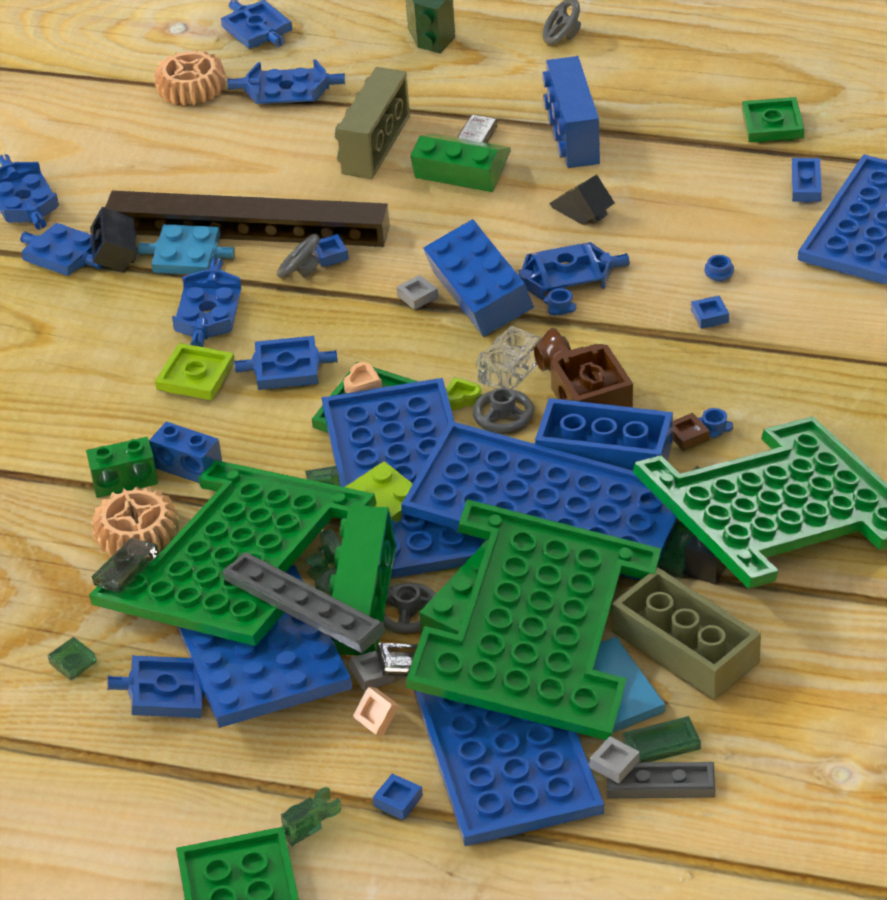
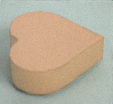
M366 362L354 364L350 369V374L343 381L345 393L382 388V381L373 366Z

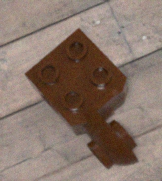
M551 328L542 337L540 344L534 346V357L539 369L551 372V389L557 399L633 408V383L608 345L593 344L571 350L568 340L561 336L557 329Z

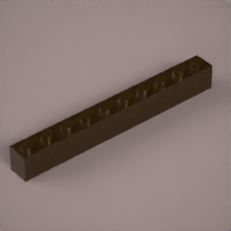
M112 190L105 208L133 217L134 230L137 231V235L160 236L163 224L219 227V239L302 243L313 234H317L320 239L338 234L344 245L384 247L390 227L388 203Z

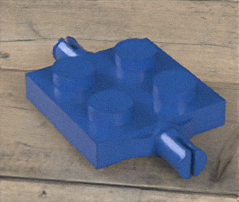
M231 0L229 8L234 12L221 18L222 27L248 49L257 47L266 41H271L275 46L280 47L285 41L281 36L292 31V21L265 0L246 6L240 4L237 0H234V2Z
M55 223L42 235H34L27 231L21 234L20 241L29 244L22 250L24 261L67 276L71 275L78 268L87 265L99 270L104 267L93 263L91 234Z
M314 336L256 341L252 359L234 360L236 373L254 371L257 377L258 390L318 384L317 371L320 364L338 363L337 350L319 352L315 346Z
M132 655L129 677L108 675L107 690L128 691L131 698V715L201 718L202 699L205 693L191 658Z

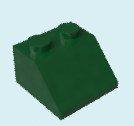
M406 0L408 29L417 47L441 54L455 39L453 0Z

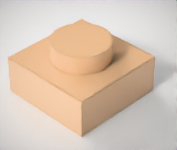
M368 687L352 717L374 734L384 736L399 705L377 688Z

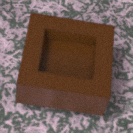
M694 413L673 421V441L682 451L710 440V430Z

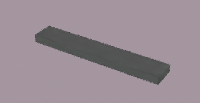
M247 552L222 571L224 579L360 653H363L386 633L384 624Z

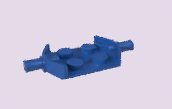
M313 59L314 68L309 69L301 67L288 70L270 69L262 71L261 62H258L246 74V77L228 78L227 84L228 90L244 89V93H248L255 104L317 101L325 90L329 89V85H345V73H326V70L316 59Z
M4 154L5 159L1 155L0 212L5 221L8 223L33 222L36 229L41 230L40 225L42 229L45 228L46 221L43 217L57 209L59 203L57 194L51 191L41 173L39 162H12L8 154Z
M592 242L529 253L526 255L518 275L525 283L527 290L543 301L545 291L587 284L600 280L601 288L605 289L610 270H613L615 267L628 266L630 261L627 253L610 256L609 252L606 253Z
M216 258L211 260L209 270L199 271L182 277L184 288L176 317L172 316V322L176 332L192 337L190 345L203 347L204 339L229 333L233 328L242 290L240 277L221 270L223 261L220 258H217V262Z

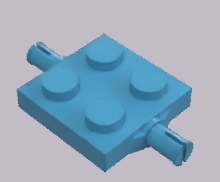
M163 224L160 237L155 243H138V254L154 255L151 263L154 273L193 274L209 270L213 258L234 259L235 248L218 247L220 238L219 227Z

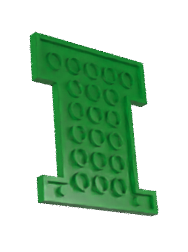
M813 416L763 429L761 440L772 450L681 474L662 455L637 461L634 464L633 474L748 589L776 581L779 570L766 559L767 557L860 531L879 550L887 548V483Z
M215 460L201 474L198 480L202 489L216 491V493L153 561L126 555L89 594L91 604L256 646L283 615L284 611L226 581L222 571L247 552L286 572L333 517L339 519L347 518L349 505L375 507L377 504L375 494Z
M467 499L459 521L458 532L488 540L458 634L424 626L406 679L405 688L607 740L609 736L612 737L627 678L593 669L620 574L643 579L649 573L655 574L661 548Z

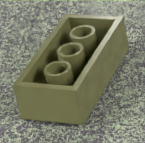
M375 67L370 77L366 78L362 90L356 94L352 106L347 108L345 117L341 123L337 124L335 129V139L338 140L339 145L337 160L341 164L342 174L368 179L374 178L410 117L407 71Z
M658 567L655 574L649 573L612 602V632L714 700L760 662L761 633Z

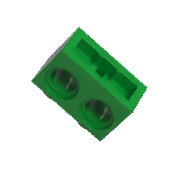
M148 436L86 450L96 498L108 496L111 493H121L123 488L130 491L134 490L136 486L139 489L158 484Z

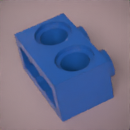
M167 421L149 440L156 469L199 483L198 478L215 460L222 461L218 438Z

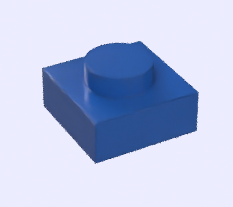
M338 234L320 239L319 244L313 251L315 257L320 261L321 267L334 265L349 259L348 250Z
M720 295L691 301V312L700 329L729 323V312Z
M392 773L373 796V806L404 820L423 797L422 786Z

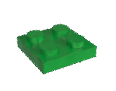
M797 97L742 101V114L749 142L762 143L773 140L804 138V125Z

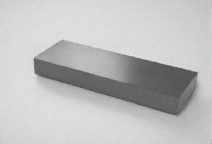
M714 762L637 763L620 783L607 777V799L715 798Z

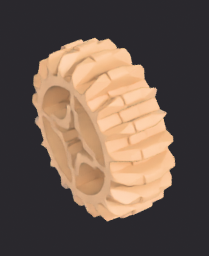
M197 50L193 52L185 51V53L175 52V56H166V60L160 61L159 66L155 68L154 82L157 92L161 98H164L165 102H172L173 105L182 104L185 107L187 104H193L194 106L196 103L205 104L206 100H214V96L220 95L221 90L225 88L226 73L221 59L216 58L215 54H208L207 51L201 53Z
M136 486L132 491H127L123 488L121 494L111 493L110 499H102L101 506L95 508V514L92 517L94 540H96L101 551L107 552L110 558L118 556L121 560L126 555L138 558L145 557L147 560L150 554L159 555L161 548H165L176 536L177 531H179L178 512L174 503H172L169 496L162 495L161 490L152 492L150 487L139 490Z

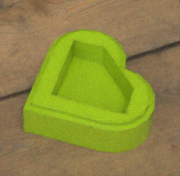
M454 377L446 387L451 410H459L464 406H474L477 399L482 396L480 385Z

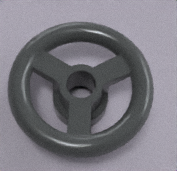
M564 0L551 12L545 22L542 33L545 43L553 45L565 37L572 39L578 33L581 22L578 21L580 4L577 0ZM572 6L571 16L567 13V8Z
M313 234L300 243L277 270V276L285 278L293 271H297L303 278L309 275L320 262L313 255V251L320 242V237L317 234Z
M497 388L479 397L473 406L472 412L476 423L485 430L495 433H509L523 428L531 421L534 414V406L530 398L520 391L509 388ZM515 400L523 404L525 411L520 410L515 405ZM490 401L491 409L487 414L482 415V408ZM510 417L517 419L506 424L493 423L499 418L505 419Z
M402 583L390 587L387 602L398 608L400 617L398 622H395L385 613L384 627L390 631L402 634L420 632V621L410 623L411 616L422 610L436 593L429 587L418 583Z

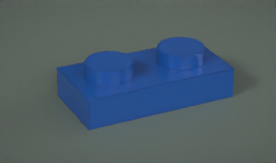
M792 158V202H821L820 158Z

